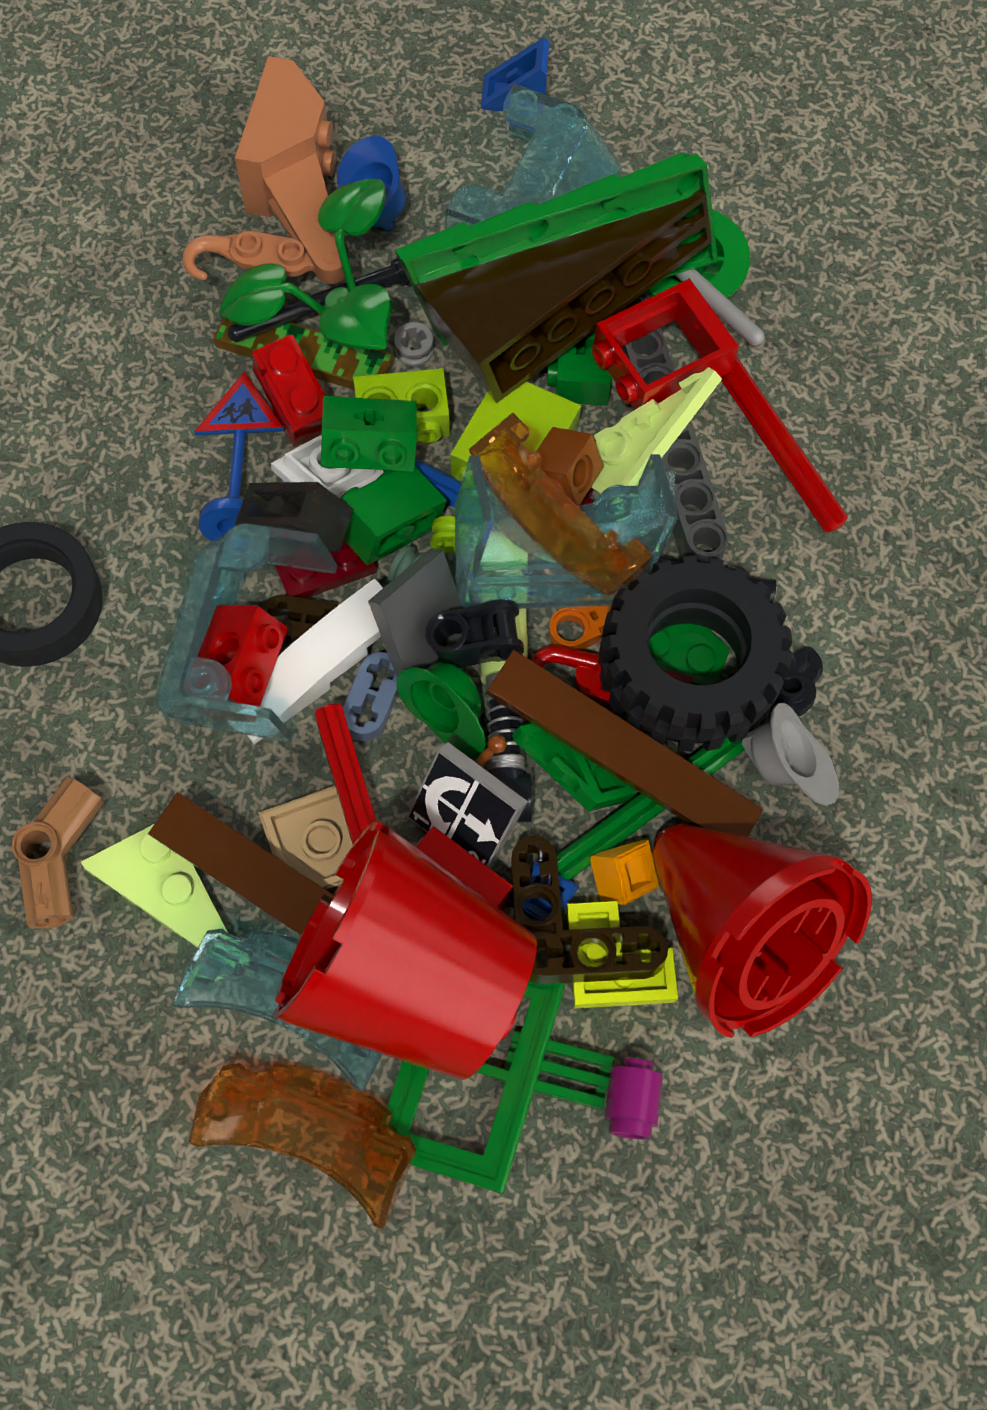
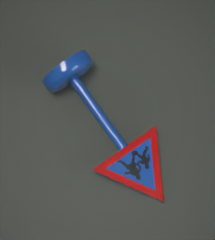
M245 372L241 374L194 431L195 435L234 433L228 497L211 500L204 505L199 514V530L212 542L221 545H250L258 541L264 532V516L260 509L252 502L240 498L245 433L284 431V427Z

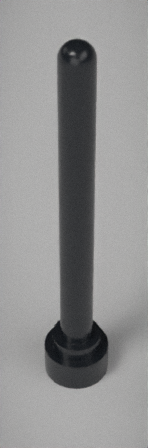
M398 257L391 260L390 266L354 279L356 286L377 284L385 287L396 282L400 286L403 284H407L409 287L412 286ZM345 282L310 295V297L324 306L326 305V296L335 288L344 287L347 289V283ZM299 299L283 305L277 314L264 323L252 326L233 324L228 328L227 335L231 341L239 342L314 314L317 311Z

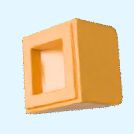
M641 840L601 851L590 857L598 895L602 902L618 901V904L626 905L659 887L649 840Z

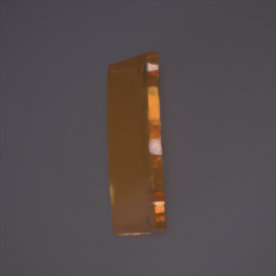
M511 413L469 449L485 481L513 519L543 551L579 580L604 594L611 595L632 582L643 572L653 555L636 538L629 540L625 545L621 546L617 542L619 535L611 529L605 535L540 468L543 461L541 455L537 451L531 454L522 444L529 438V428L514 413Z
M276 1062L273 1063L272 1069L267 1072L252 1071L245 1068L241 1063L223 1066L199 1095L189 1138V1144L196 1147L212 1145L249 1146L271 1150L303 1161L319 1169L342 1185L364 1208L373 1222V1226L384 1230L416 1153V1148L411 1138L399 1135L390 1125L392 1113L368 1093L353 1084L331 1077L325 1072Z

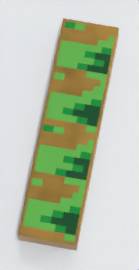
M224 319L221 321L213 338L215 347L252 358V352L256 349L293 334L317 379L355 390L353 377L390 373L394 364L393 353L380 349H357L341 346L328 341L321 331L291 322L245 340L233 342L229 339L227 330L235 323Z

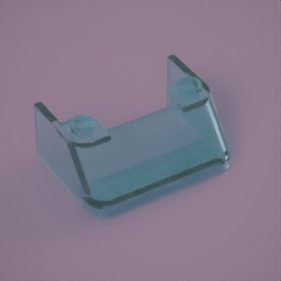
M660 454L650 455L637 486L613 485L608 487L596 498L591 511L504 512L505 506L502 495L498 491L486 487L480 457L469 456L455 503L456 587L460 604L467 608L491 600L508 599L515 601L519 609L612 605L613 599L620 588H628L631 577L640 570H646L649 575L651 574L653 563L658 562L679 517Z
M240 524L226 531L199 550L192 566L155 693L156 705L167 718L187 725L291 742L293 733L272 709L228 702L232 685L229 672L219 662L197 656L216 606L235 605L244 572L253 571L263 563L335 574L337 563L319 534L253 524Z

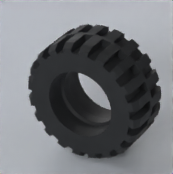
M695 555L681 556L679 564L672 565L669 559L653 563L650 575L646 570H640L631 577L628 588H620L613 599L611 611L607 612L599 649L600 681L604 691H611L609 704L617 715L626 712L629 724L640 731L645 729L652 733L651 738L663 746L665 740L678 742V751L692 752L697 743H703L706 751L720 749L727 737L732 743H736L746 737L750 727L757 728L767 717L784 684L792 660V655L789 653L793 643L791 629L787 626H782L786 614L779 602L772 604L769 602L772 591L762 581L755 585L748 580L749 571L740 566H736L733 571L722 566L724 560L713 557L709 558L708 563L697 562V556ZM672 625H700L713 630L727 641L737 658L738 670L729 679L716 684H687L669 676L657 665L649 651L648 642L657 632Z

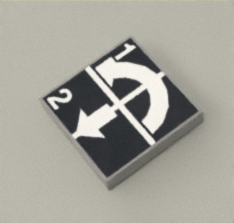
M447 742L438 749L406 817L427 833L435 826L491 869L528 801Z

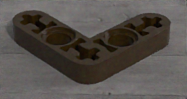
M535 836L524 838L515 845L511 857L514 920L535 935L537 948H545L546 956H562L563 945H570L569 964L571 968H563L564 957L548 959L546 968H537L535 960L530 982L536 984L634 980L651 978L661 972L668 955V945L666 938L661 932L652 927L632 926L563 930L555 848L549 841ZM530 853L537 854L538 860L542 861L539 870V883L530 884V866L528 863H525ZM542 898L549 903L552 912L546 919L536 921L528 918L524 914L522 907L530 899ZM618 942L622 943L620 953L636 951L637 944L640 942L646 943L649 951H656V953L652 954L651 960L648 963L641 962L639 954H623L622 965L614 964L617 950L615 943ZM585 944H598L606 951L607 960L601 966L588 967L580 961L577 954L579 949Z

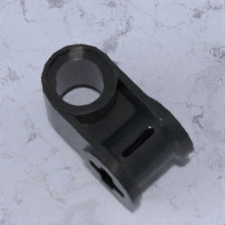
M497 599L477 606L443 611L431 618L426 626V640L442 662L454 664L459 668L491 661H506L513 649L521 655L524 653V645L518 639L515 618L519 615L518 604L512 600ZM462 634L455 645L444 647L446 639L451 635Z

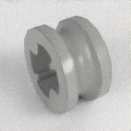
M410 322L400 326L394 335V349L399 361L409 366H419L428 362L434 351L431 330L418 322ZM415 338L417 343L421 341V348L411 350V345L407 347V340Z

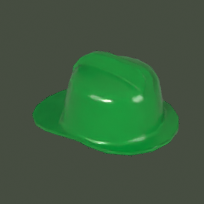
M437 661L425 669L417 667L406 668L397 676L396 687L400 699L406 708L417 719L427 724L445 744L449 742L475 761L485 750L486 742L484 731L477 718L481 710V697L471 677L456 665Z

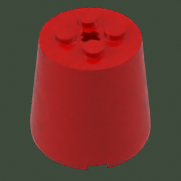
M377 820L373 821L357 838L337 868L335 875L343 880L331 901L328 903L319 899L282 977L275 998V1002L279 1004L273 1016L285 1023L453 1078L465 1080L481 1068L500 1040H503L508 1035L515 1022L517 1009L527 988L537 952L536 937L387 825Z

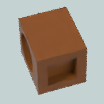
M552 427L526 468L539 499L549 503H562L579 507L604 468L592 434Z

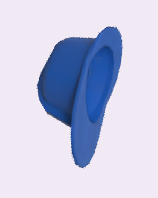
M372 135L356 142L342 157L338 168L337 183L338 188L352 182L380 178L386 187V198L382 213L371 228L382 227L384 230L391 232L394 230V220L401 214L406 205L407 193L400 179L396 152L392 143L384 137Z

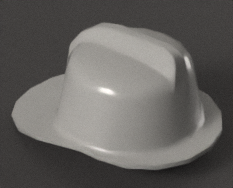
M785 703L776 704L771 712V719L760 724L742 739L743 748L765 782L775 786L798 785L807 796L818 804L827 806L835 803L839 796V781L830 756L818 740L802 724L797 714L789 705Z

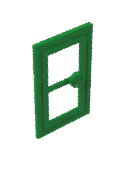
M529 981L523 998L530 999L531 1001L510 1070L484 1063L476 1072L506 1082L484 1155L410 1133L430 1070L405 1061L401 1063L372 1153L386 1159L503 1194L566 983L536 984Z

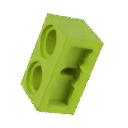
M443 368L353 377L355 398L416 401L417 409L423 407L432 409L427 412L417 410V442L430 444L442 437H450L449 408Z

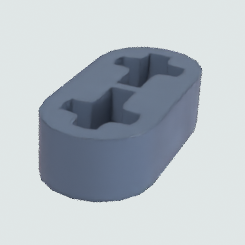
M377 652L364 659L343 706L351 737L356 740L369 741L381 735L399 695L396 687L397 676L388 653ZM382 666L388 667L389 676L393 679H384L378 692L373 691L374 677L370 672H379ZM367 702H373L371 711L372 717L376 721H367L364 727H358L356 717L353 714H362Z

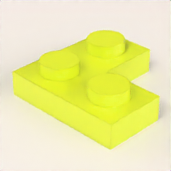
M618 901L567 904L568 930L620 927ZM618 942L615 943L617 950L614 964L622 965L623 954H639L641 962L648 963L651 960L652 954L656 953V951L645 949L636 950L631 953H620L622 944ZM585 944L577 952L580 961L588 967L601 966L607 960L606 951L598 944ZM668 948L665 965L661 972L654 977L634 980L572 983L574 1009L676 1003L678 992L673 948Z

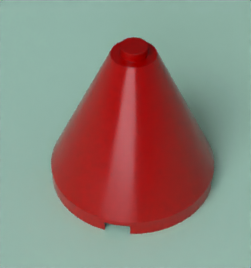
M687 824L668 827L655 840L653 860L698 1010L720 1034L732 1038L735 1033L731 1029L742 1028L750 1037L758 1036L779 1027L795 1017L817 999L843 970V967L834 959L847 938L849 937L855 943H860L872 908L871 887L866 877L841 857Z

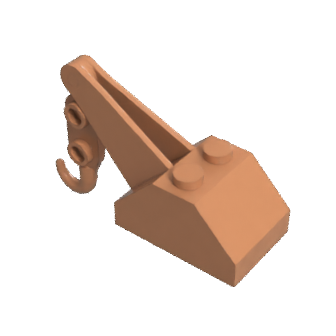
M268 56L235 156L245 213L265 217L275 215L290 238L255 231H244L228 236L203 235L197 237L186 246L182 258V264L186 272L194 278L200 280L207 279V273L198 269L195 265V258L203 252L218 253L234 262L238 267L248 270L261 264L274 263L285 268L287 277H297L307 271H314L317 278L325 284H337L345 278L334 239L336 232H325L318 222L319 209L328 197L324 180L326 176H333L336 165V151L330 150L333 123L332 121H327L325 101L293 60Z

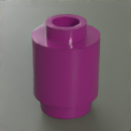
M636 1058L622 1059V1066L611 1068L605 1120L610 1121L609 1134L637 1140L651 1139L652 1127L658 1126L663 1074L653 1071V1062Z

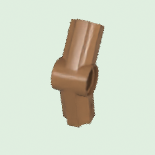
M66 777L35 820L23 825L16 831L12 839V851L19 863L27 926L31 929H50L63 926L65 923L74 920L66 867L68 852L104 804L102 798L87 786L69 777ZM42 842H51V847L45 856L39 859H31V852L35 846Z

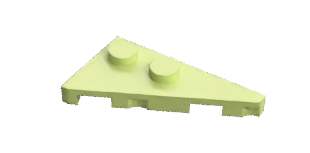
M708 367L700 373L692 374L679 382L681 390L660 403L652 399L621 418L615 426L605 428L595 434V443L604 468L591 488L622 510L720 383L722 378L716 371Z
M153 825L81 861L84 869L90 875L101 880L166 928L203 951L222 967L238 975L247 970L194 865L149 836L148 832Z

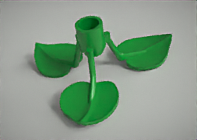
M371 178L346 184L332 192L319 209L318 222L321 228L328 233L336 232L334 239L347 283V289L344 287L333 289L326 296V305L323 306L294 284L285 283L287 272L282 265L274 263L261 264L245 271L229 287L220 307L221 319H226L242 326L264 323L279 312L285 302V293H290L320 314L319 328L328 341L357 349H386L387 328L392 311L391 297L383 286L377 284L355 285L344 244L346 234L351 236L362 235L380 217L386 198V187L380 178Z

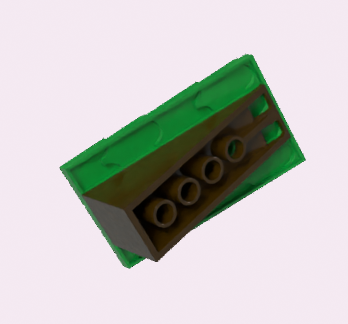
M687 153L676 154L620 178L616 173L541 204L535 202L524 203L471 226H468L464 221L394 251L435 335L444 346L450 345L493 400L498 403L596 329V323L617 314L660 280L718 262L707 164L697 153L693 155Z

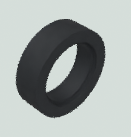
M20 522L0 527V572L9 565L26 559L49 560L61 565L71 574L72 592L63 612L48 625L27 632H12L0 628V662L12 666H40L67 656L77 649L91 634L98 622L102 608L103 594L101 582L85 548L68 532L53 525L39 522Z

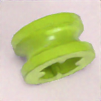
M441 516L432 522L434 534L430 539L431 548L443 550L445 554L463 555L471 550V540L469 537L473 534V525L470 521L457 516Z

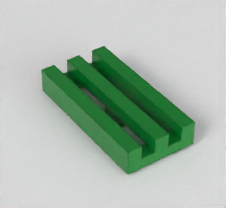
M513 1032L505 1070H510L521 1032ZM549 1040L546 1053L601 1067L600 1073L598 1075L545 1060L542 1062L540 1072L596 1086L595 1094L591 1095L537 1080L534 1093L602 1110L614 1057Z

